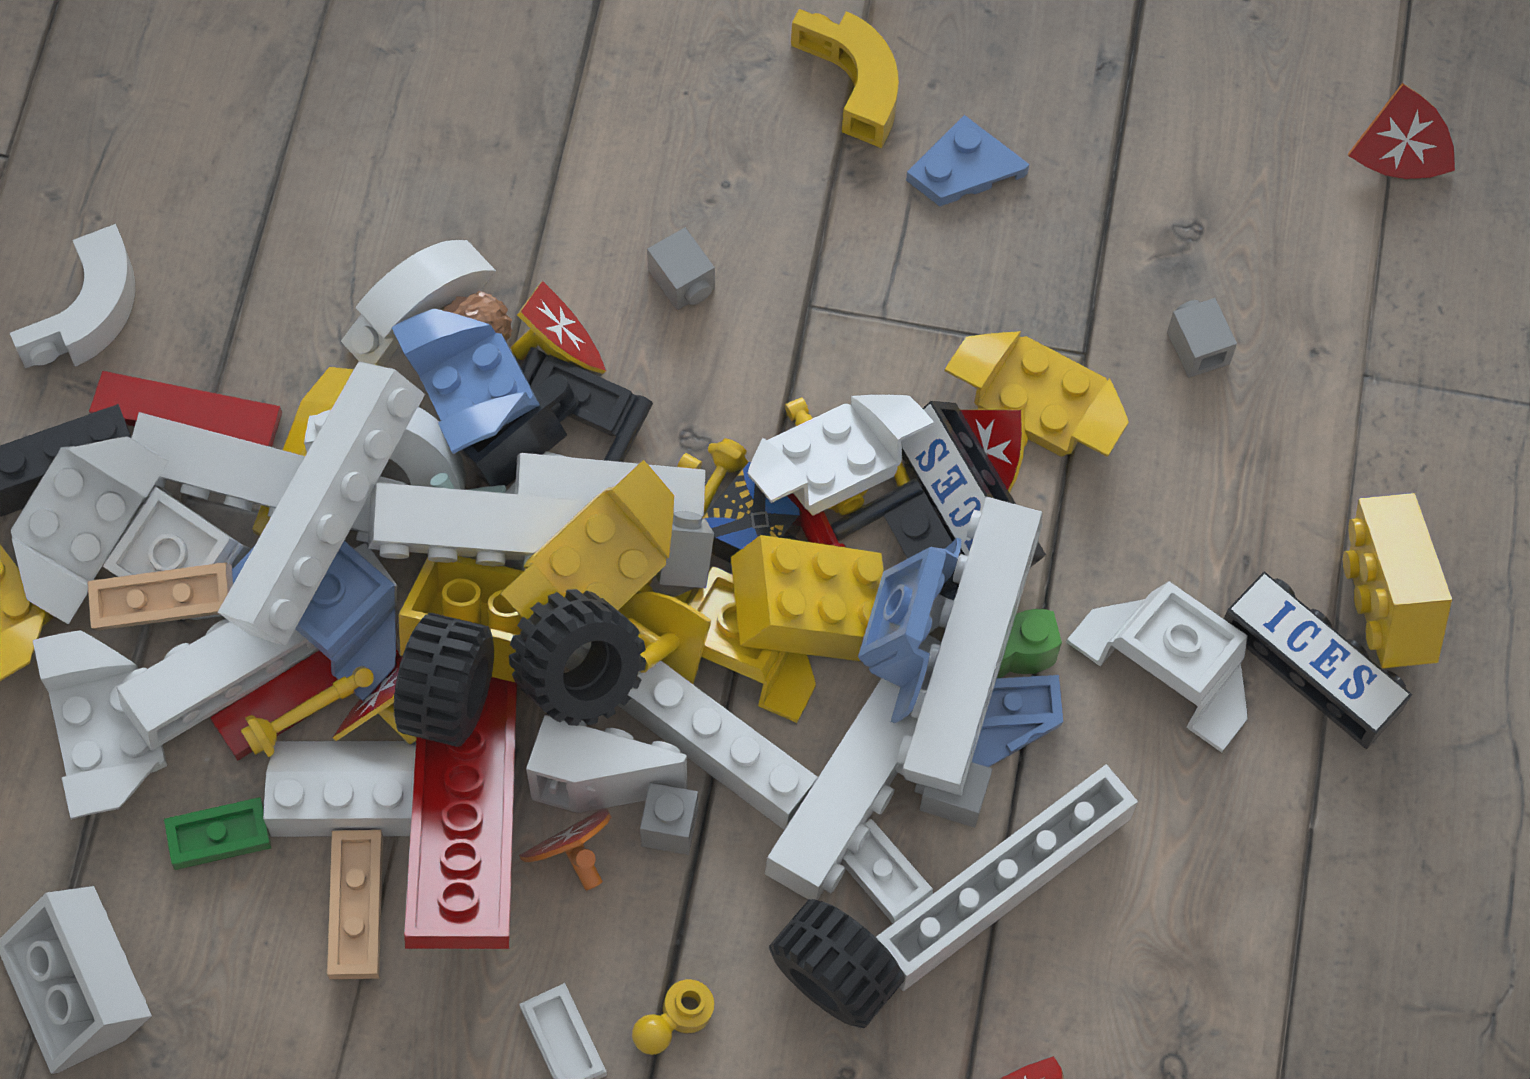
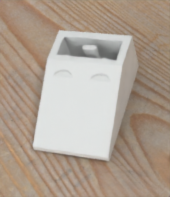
M544 715L526 768L532 800L576 813L645 801L650 783L687 789V755L680 753L676 746L662 741H654L652 745L633 740V736L623 730L606 728L605 731L586 727L584 721H581L579 726H570L564 720L560 723L547 715Z

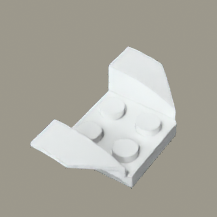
M907 395L851 396V405L843 404L769 440L762 438L747 473L771 503L794 493L802 505L812 515H815L894 477L897 466L902 461V440L933 426L934 421Z
M128 436L76 447L60 448L11 528L12 542L27 600L69 624L88 593V581L94 580L142 500L148 496L169 461Z
M153 486L148 496L144 497L107 557L103 567L118 577L224 562L231 564L233 569L252 548L240 544L180 503L166 489ZM218 614V615L203 616V617L188 618V619L199 620V619H206V618H212V617H219V616H222V615Z
M1170 581L1152 591L1146 599L1092 609L1066 640V643L1099 666L1117 649L1198 707L1186 728L1221 753L1247 721L1246 699L1241 663L1245 657L1247 635Z
M81 630L33 640L40 678L49 693L66 776L62 777L70 818L75 819L120 809L150 773L167 766L163 745L151 751L120 706L117 686L122 684L126 676L138 669L137 665Z

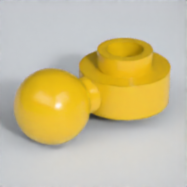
M692 979L681 980L672 985L663 1003V1014L660 1016L648 1014L641 1017L635 1023L632 1030V1039L635 1046L645 1054L655 1055L663 1052L669 1046L672 1039V1031L695 1033L702 1030L709 1023L714 1011V998L709 988L703 983ZM692 997L697 1001L698 1007L693 1010L686 1009L682 1005L681 999Z

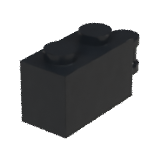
M552 375L535 389L531 387L540 404L539 406L502 426L496 435L460 450L471 469L488 486L505 485L506 487L516 479L517 456L520 453L543 455L567 436L560 422L577 408L578 398L564 376Z

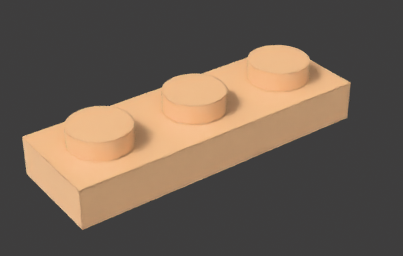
M224 562L88 581L91 628L99 631L218 615L219 613L217 612L233 586L232 565Z
M381 830L332 831L327 963L329 980L379 979L383 834Z

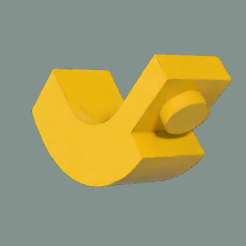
M799 9L792 21L791 46L838 65L849 75L855 86L843 109L842 133L882 148L895 119L899 84L896 61L888 44L871 25L850 12L846 11L840 24H837L822 14H811Z

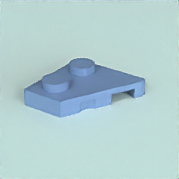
M964 115L907 171L906 181L938 206H943L959 200L965 194H977L989 190L994 182L1012 176L1016 180L1024 178L1028 174L1029 164Z
M1059 675L996 679L972 759L973 763L990 767L1062 725L1063 713Z

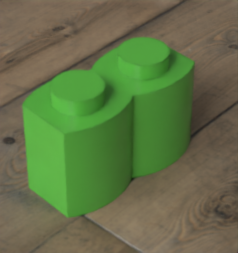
M1031 609L1016 614L997 678H1002L1009 672L1017 674L1042 672L1056 663L1062 641L1053 611Z

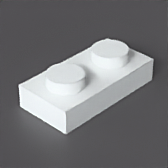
M870 819L864 824L870 828V831L863 845L856 854L847 850L841 864L894 924L933 894V888L876 823Z

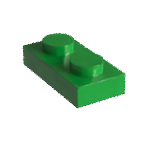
M261 797L164 818L171 864L174 870L271 849L269 831L263 819L264 804Z

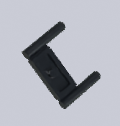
M531 347L520 367L529 385L535 389L552 375L564 376L578 398L577 408L568 417L610 436H616L604 461L624 462L653 402L644 396L635 395L632 391L557 357L548 356L541 350Z
M917 478L908 481L831 524L832 530L839 541L884 516L907 559L929 547L945 549L952 543ZM954 572L943 584L939 595L951 600H955L959 583L953 582Z

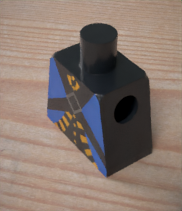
M751 462L747 463L702 518L707 520L714 532L711 554L730 563L731 557L760 535L800 541L796 536L801 530L802 512L787 496L771 503L748 476L747 472Z

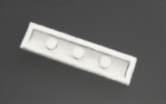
M520 453L517 456L515 494L592 500L608 487H614L638 464ZM649 465L675 495L674 512L688 511L697 513L702 517L704 516L705 470Z

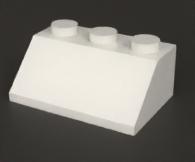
M276 741L274 754L270 757L266 770L263 816L271 837L332 836V831L381 830L383 836H410L416 741L410 745L406 741Z
M94 886L45 893L0 938L1 959L51 1074L59 1073L125 1041L152 1016Z

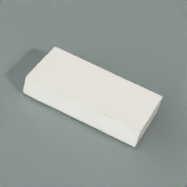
M565 983L519 1004L553 1079H601L607 1076L606 1069Z

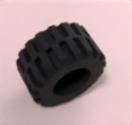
M570 589L566 591L565 597L556 592L548 596V603L545 605L538 602L530 608L534 613L529 619L525 617L521 619L517 625L522 629L520 634L512 636L510 646L516 652L509 655V665L515 670L512 673L514 681L531 700L552 719L560 723L564 720L570 726H579L582 720L587 725L598 723L599 716L604 715L608 719L616 714L614 708L621 703L625 706L629 702L631 697L628 696V693L632 688L638 689L642 679L637 675L639 671L645 670L646 659L640 655L646 650L645 644L638 637L640 632L632 622L605 599L587 590L582 594L577 589ZM591 642L590 650L583 662L575 669L564 673L565 665L572 653L580 646Z
M428 613L420 620L407 642L395 685L394 717L398 732L455 747H460L465 743L479 721L492 677L494 643L492 632L488 626L435 613Z
M808 899L769 945V950L776 965L805 996L831 1016L843 1023L858 1028H865L869 1025L905 979L896 959L871 932L842 910L816 899Z

